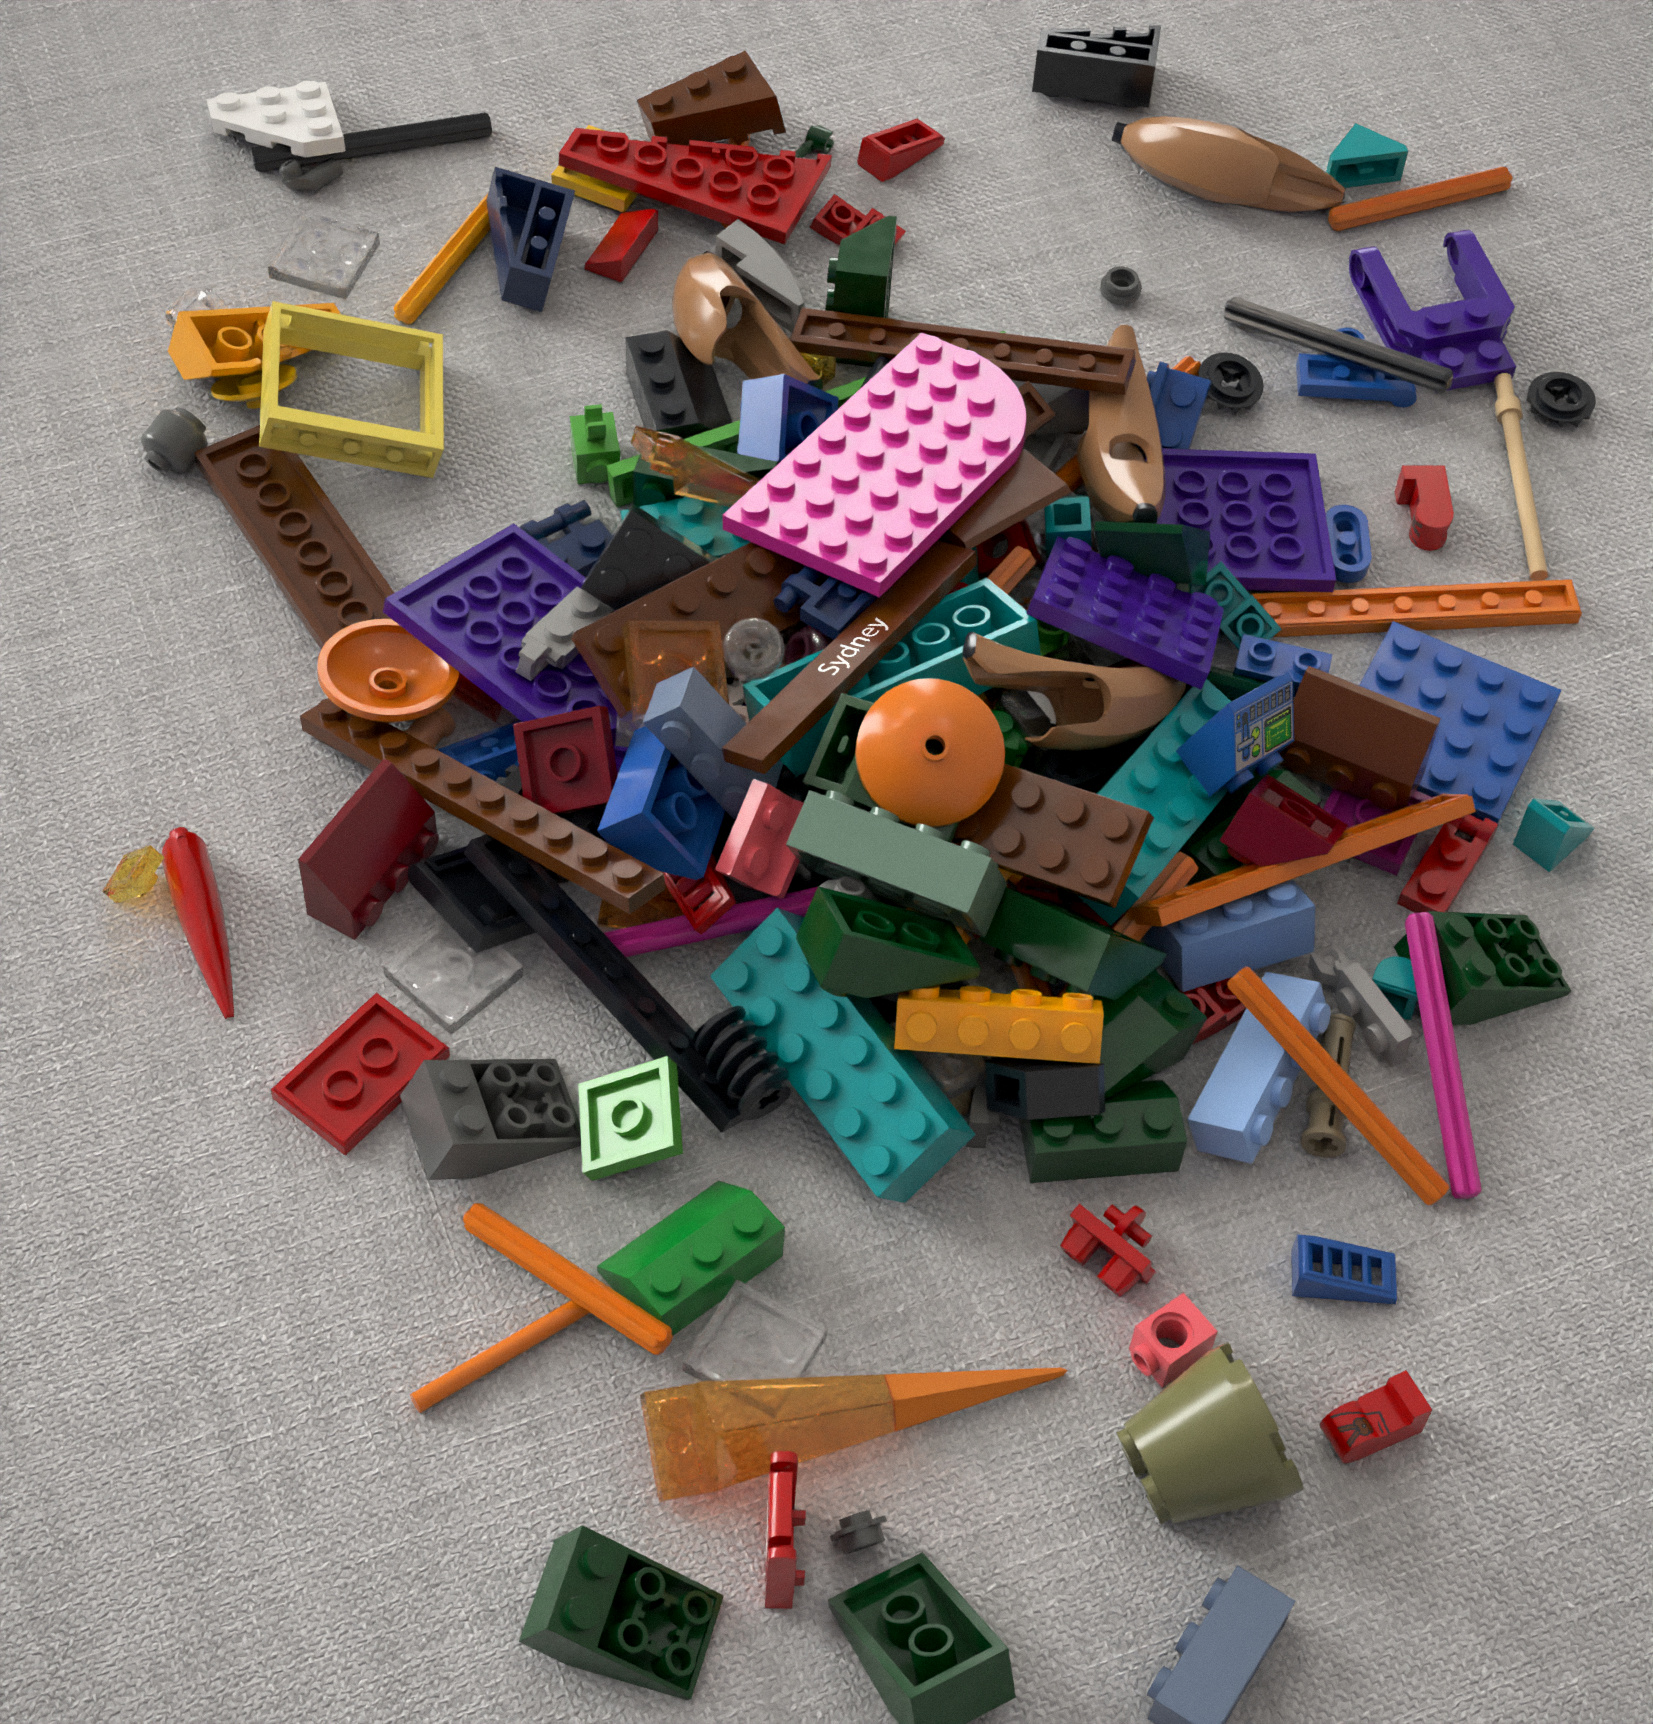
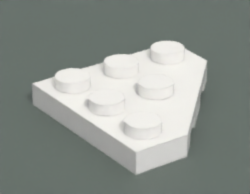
M303 81L294 87L280 89L276 87H263L253 93L238 95L227 92L218 95L216 98L206 99L214 133L227 136L233 130L244 133L247 142L269 148L275 147L277 143L291 146L292 154L301 157L346 151L344 136L326 82Z

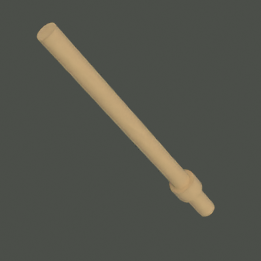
M1501 373L1494 378L1498 398L1495 402L1497 421L1503 426L1530 578L1533 581H1542L1548 577V571L1519 422L1523 416L1519 398L1514 395L1511 375Z

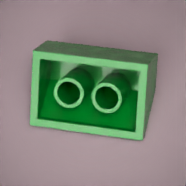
M718 1180L599 1264L597 1271L613 1290L668 1325L672 1330V1336H674L783 1257L785 1227L752 1191Z

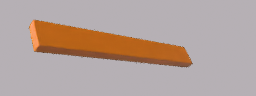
M1572 579L1333 590V592L1298 591L1250 594L1254 596L1281 627V630L1273 637L1388 632L1393 621L1416 631L1573 624L1579 622L1582 614Z
M1441 794L1345 829L1328 854L1260 867L1253 862L1251 865L1233 869L1139 903L1133 908L1136 924L1163 927L1476 812L1473 798L1468 796V794Z

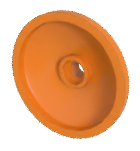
M392 619L367 620L343 628L330 637L322 647L318 657V681L326 696L346 712L376 722H405L428 715L442 707L452 697L459 681V671Z
M918 679L892 688L871 706L861 723L857 735L855 756L860 780L870 798L880 808L899 817V821L916 826L920 823L930 827H942L968 818L989 800L1003 772L1005 747L1003 735L994 714L976 694L950 681ZM929 739L940 741L943 746V752L939 755L930 754L925 747L926 741Z

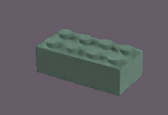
M809 790L786 842V846L808 871L829 879L845 876L856 878L863 882L876 897L919 913L952 921L955 927L985 938L1008 884L998 869L999 865L989 857L991 852L988 849L966 840L962 841L961 846L943 840L945 835L942 832L924 824L918 823L915 829L898 823V816L882 808L872 807L869 813L853 807L854 800L836 791L827 790L824 796Z

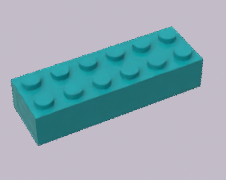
M985 578L946 595L846 695L875 703L887 691L902 683L918 679H941L959 684L978 696L993 687L978 685L972 679L963 660V646L966 635L969 632H974L996 643L1025 653L1041 656L1037 619L1027 615V611L991 580ZM823 650L743 684L749 721ZM836 704L780 759L795 776L808 771Z
M1207 679L1201 690L1192 686L1180 698L1171 712L1154 727L1096 793L1149 811L1154 817L1116 908L1078 896L1110 926L1142 896L1228 792L1227 788L1208 797V792L1194 774L1192 775L1176 752L1182 744L1231 702Z
M776 908L710 977L733 1007L743 1006L746 1011L743 1021H753L757 1027L754 1034L755 1037H765L768 1043L765 1050L777 1054L779 1058L776 1063L777 1066L787 1068L790 1074L788 1077L789 1082L877 1198L906 1203L976 1134L910 1050L894 1049L895 1031L869 998L848 994L846 997H838L824 991L820 987L796 940V935L804 917Z

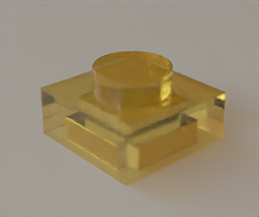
M151 845L125 854L102 892L115 903L136 896L139 898L143 897L155 885L158 879V875L155 872L164 856Z

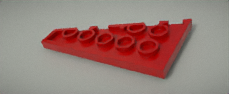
M575 128L559 152L558 165L727 225H731L739 219L761 237L785 245L831 168L832 155L818 154L817 160L797 158L795 157L796 151L780 150V155L778 156L757 153L752 146L690 140L689 146L667 144V137L652 136L651 142L629 140L628 136L622 132Z

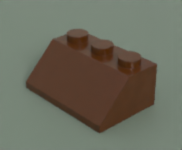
M1022 449L1016 462L937 541L971 549L1066 496L1071 491L1067 483L1027 450Z
M1308 666L1293 701L1294 741L1279 753L1284 760L1279 765L1291 772L1302 774L1327 784L1335 790L1344 791L1361 799L1371 800L1374 805L1382 809H1391L1394 812L1408 807L1424 776L1441 718Z

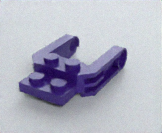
M1471 230L1447 233L1443 241V247H1447L1449 264L1455 273L1454 281L1465 300L1423 307L1418 311H1412L1408 306L1377 247L1371 246L1351 251L1349 256L1351 281L1385 347L1451 369L1454 373L1452 384L1446 391L1491 383L1501 373H1508L1511 375V379L1513 378L1517 366L1503 340L1506 337L1507 328L1511 321L1510 317L1514 312L1515 306Z

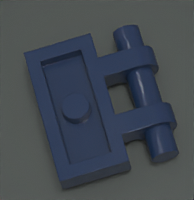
M585 500L572 506L566 503L555 508L553 515L539 522L531 520L520 526L523 531L585 578L613 536L599 519L585 526L580 523L581 520L592 514ZM561 530L564 532L565 536L551 543L546 539V537Z
M805 566L798 574H791L782 583V591L774 598L773 602L775 607L783 613H787L795 604L800 605L804 603L800 608V620L834 640L878 597ZM829 577L820 587L815 585L819 578Z

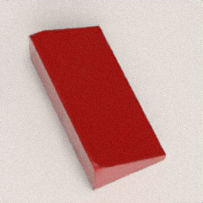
M646 209L621 213L585 263L584 269L622 283L658 232V210Z

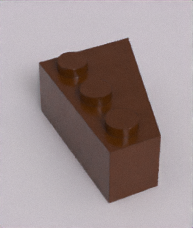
M746 50L637 99L650 140L652 136L667 137V144L689 146L690 140L715 142L735 137L736 143L749 141L748 134L772 129L774 135L786 133L777 96Z

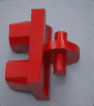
M1079 1203L1070 1214L1074 1224L1060 1244L1062 1251L1083 1267L1099 1247L1104 1249L1112 1258L1100 1271L1097 1278L1118 1297H1121L1133 1287L1139 1279L1147 1284L1156 1273L1151 1267L1152 1262L1127 1242L1131 1238L1144 1248L1151 1241L1152 1235L1140 1226L1144 1221L1146 1212L1138 1205H1135L1124 1214L1113 1204L1110 1205L1103 1216L1115 1225L1112 1230Z

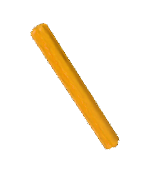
M488 194L394 305V317L398 321H403L407 325L412 324L490 230L486 203Z

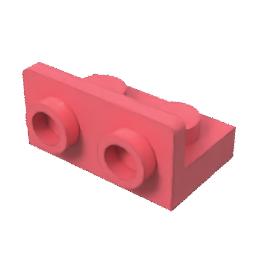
M753 779L715 870L747 888L783 899L800 862L786 846V842L804 802L792 799L768 783Z

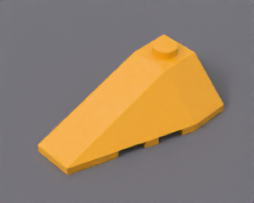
M334 303L296 305L340 314ZM271 306L178 312L168 353L182 378L190 380L250 374L261 370L263 330ZM280 343L279 363L310 352L312 349Z

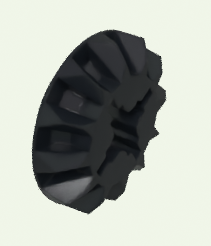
M1226 352L1213 354L1202 362L1197 372L1198 377L1211 380L1206 400L1212 399L1217 402L1218 410L1224 406L1229 407L1234 414L1241 408L1250 410L1263 393L1264 383L1259 370L1249 360L1237 354ZM1223 380L1226 383L1239 380L1235 389L1232 386L1226 388L1221 386Z
M1548 372L1536 377L1529 386L1526 401L1531 403V413L1542 414L1543 423L1550 420L1556 421L1560 428L1567 422L1578 427L1583 419H1590L1596 404L1595 394L1591 387L1579 377L1564 372ZM1565 395L1568 396L1567 403L1563 402L1561 405L1554 403V401H1558L1560 398L1563 399Z

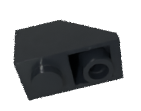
M998 1056L985 1061L987 1109L1026 1120L1099 1115L1106 1111L1104 1063L1095 1064Z

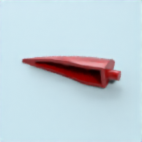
M178 827L170 831V838L166 840L162 848V866L173 905L190 948L224 1018L227 1019L234 1017L230 953L220 893L205 842L196 833L189 832L185 827Z

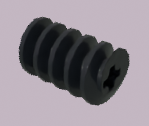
M734 1006L708 1019L696 1031L693 1041L699 1056L706 1058V1065L709 1070L717 1074L716 1079L720 1086L728 1089L727 1095L731 1102L739 1105L738 1111L743 1119L754 1120L771 1113L789 1098L791 1088L782 1087V1084L788 1079L790 1074L786 1067L771 1070L779 1060L777 1054L770 1051L761 1054L767 1047V1040L764 1036L750 1039L755 1034L757 1027L753 1021L740 1023L744 1019L746 1011L743 1006Z

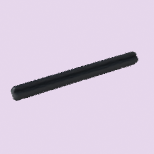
M483 112L343 134L345 152L301 157L292 154L291 146L277 144L273 148L265 146L253 148L252 158L256 171L263 172L279 169L283 163L290 160H296L302 166L321 163L330 157L341 160L489 137L492 135V124L489 114Z
M1233 297L1225 305L1224 318L1238 325L1439 393H1445L1451 387L1454 373L1449 368L1237 297Z

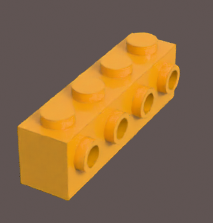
M939 985L898 992L894 1049L1100 1064L1104 1017L1102 1000H1093V996L1082 993H1065L1062 998L1042 996V993L1039 991L1028 989L1012 990L1011 994L991 993V989L982 986H962L960 990L940 989Z

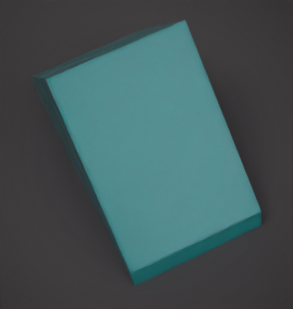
M1355 123L1330 154L1326 173L1331 175L1344 188L1401 181L1408 148L1402 143Z
M1533 798L1527 806L1513 845L1550 872L1589 837L1595 828L1558 800Z

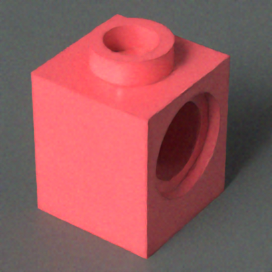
M1182 1293L1135 1325L1129 1350L1136 1367L1144 1375H1152L1163 1388L1179 1377L1206 1352L1212 1350L1218 1331L1192 1301ZM1158 1339H1172L1180 1347L1168 1348L1162 1345Z

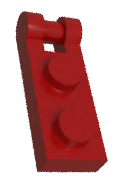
M1470 814L1444 823L1400 893L1397 904L1414 913L1428 911L1448 912L1489 846L1499 824L1488 818L1482 821ZM1459 830L1474 837L1472 842L1470 843L1456 836Z

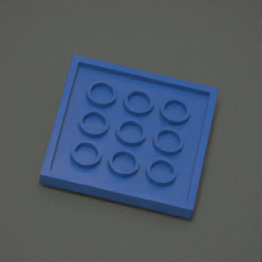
M1394 621L1359 685L1441 718L1424 776L1416 791L1430 797L1441 794H1468V796L1473 798L1476 811L1470 815L1482 821L1488 818L1498 824L1561 693V689Z

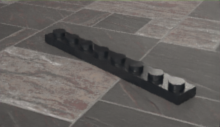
M488 834L470 840L463 854L654 1060L668 1056L677 1064L678 1086L722 1133L744 1121L745 1119H743L738 1111L739 1105L732 1103L727 1095L728 1089L720 1086L716 1079L717 1074L712 1073L707 1067L706 1058L700 1057L697 1053L695 1042L693 1041L696 1032L540 864Z

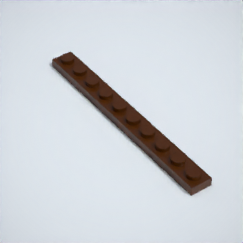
M329 698L322 700L318 705L300 715L304 732L372 770L383 759L392 762L423 799L628 914L633 913L665 890L664 874L389 723L357 717L338 707Z

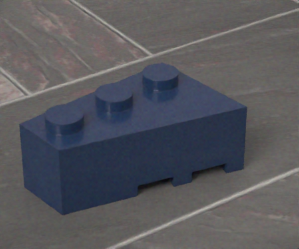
M495 167L486 203L501 300L542 312L575 190Z

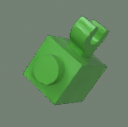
M602 404L584 406V415L569 416L570 445L577 484L602 483L608 481L606 466L620 461V447L613 412L602 413Z

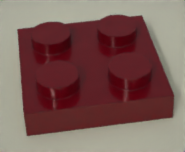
M599 705L513 724L524 798L555 815L607 805L618 776L608 707Z

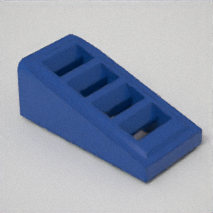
M1296 1235L1291 1250L1292 1296L1396 1304L1397 1284L1394 1253L1318 1236ZM1313 1262L1321 1263L1322 1273L1313 1271ZM1332 1264L1341 1265V1277L1333 1276ZM1352 1266H1360L1361 1282L1352 1280ZM1371 1267L1381 1268L1382 1286L1372 1284Z

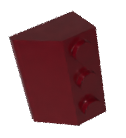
M386 759L380 762L298 859L307 915L353 940H356L366 926L371 927L377 922L388 899L394 892H401L409 881L407 873L410 865L420 862L422 858H429L439 841L435 811L392 762Z

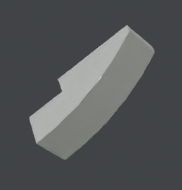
M737 219L716 235L715 255L722 258L733 268L778 324L793 332L801 308H804V299L799 286L788 266L777 252L758 233Z

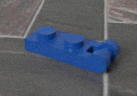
M1301 353L1298 355L1296 363L1298 396L1391 401L1393 405L1400 408L1409 407L1417 400L1416 387L1412 383L1330 355Z

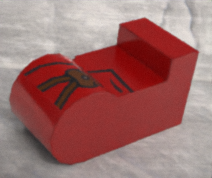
M1402 465L1395 488L1397 504H1409L1412 520L1409 538L1416 547L1422 550H1438L1446 543L1447 530L1454 516L1445 465Z
M1407 1370L1388 1378L1386 1385L1359 1397L1357 1401H1350L1334 1409L1322 1419L1319 1427L1340 1460L1345 1464L1352 1463L1421 1433L1432 1412V1408Z

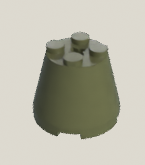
M1229 1342L1206 1352L1124 1423V1429L1116 1432L1123 1447L1122 1450L1135 1476L1139 1477L1145 1473L1147 1474V1477L1141 1479V1483L1161 1525L1170 1520L1175 1524L1277 1502L1304 1490L1295 1463L1292 1459L1287 1460L1284 1454L1286 1448L1278 1433L1279 1428L1242 1360H1233V1350Z

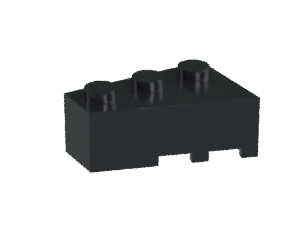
M1161 25L1149 26L1148 33H1126V27H1113L1112 34L1090 35V28L1041 30L1032 92L1043 93L1048 97L1067 96L1081 98L1091 103L1103 101L1118 103L1128 108L1139 106L1149 108Z

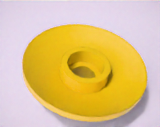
M279 364L278 392L284 390L296 380L297 373L293 366ZM262 369L250 374L228 376L219 379L211 386L212 396L229 402H246L249 409L261 408Z

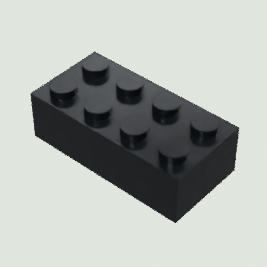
M633 504L584 579L581 589L616 611L718 558ZM769 641L761 644L760 646H766ZM732 677L723 678L722 680L731 685L735 679Z

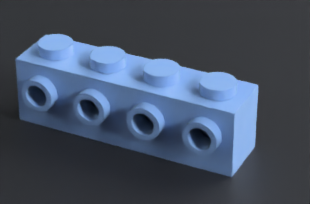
M1271 972L1264 974L1262 981L1315 1039H1317L1319 1033L1325 1032L1330 1021L1331 1011L1330 1006L1325 1002L1320 982ZM1247 1008L1187 1120L1197 1151L1252 1164L1261 1146H1265L1269 1142L1273 1131V1122L1281 1107L1284 1108L1288 1105L1292 1095L1293 1083L1300 1070L1303 1069Z

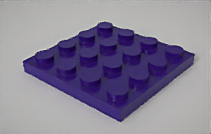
M1162 448L1165 466L1166 498L1161 516L1157 519L1156 524H1179L1210 531L1207 572L1221 561L1246 590L1333 592L1336 576L1315 453ZM1144 452L1143 459L1146 462L1147 458Z
M1057 536L1026 614L1201 690L1210 672L1224 608L1219 606L1217 601L1207 594L1201 592H1193L1191 594L1176 589V584L1171 579L1160 574H1151L1149 578L1133 571L1134 566L1128 560L1119 556L1112 555L1108 559L1103 558L1099 553L1092 551L1089 544L1073 537L1064 539Z

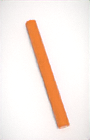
M568 1301L411 1393L412 1403L419 1413L425 1411L578 1321L590 1312L574 1301Z

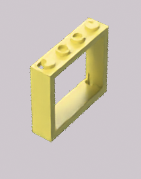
M272 301L263 330L259 447L433 478L444 450L443 334ZM280 343L420 370V432L278 406Z

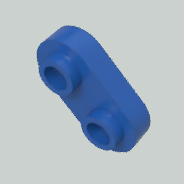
M1336 505L1326 512L1335 576L1337 581L1355 583L1367 575L1372 559L1368 520L1366 515L1354 506Z

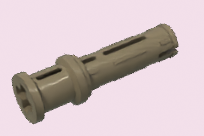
M1332 1014L1330 1015L1328 1027L1323 1034L1322 1047L1348 1074L1356 1023L1347 1015ZM1316 1085V1090L1308 1096L1306 1101L1309 1122L1308 1128L1302 1133L1301 1146L1306 1152L1314 1156L1323 1158L1340 1156L1345 1152L1347 1144L1346 1137L1343 1135L1344 1120L1347 1117Z

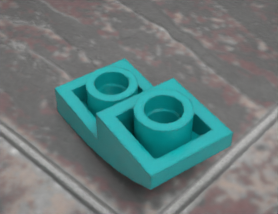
M1221 561L1207 572L1206 586H1191V594L1193 592L1207 594L1214 598L1219 606L1224 608L1219 630L1238 650L1243 634L1270 640L1281 630V627L1254 596L1247 592Z

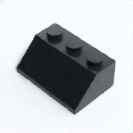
M665 330L625 337L626 375L647 436L677 442L733 423L713 365H705L697 360L679 336Z

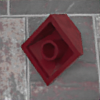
M1266 774L1249 793L1219 841L1228 846V853L1238 861L1247 865H1251L1254 862L1258 866L1264 867L1328 854L1348 825Z

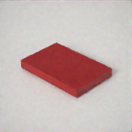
M376 992L271 1089L272 1099L346 1156L402 1103L400 1095L423 1060H447L450 1057L449 1047Z

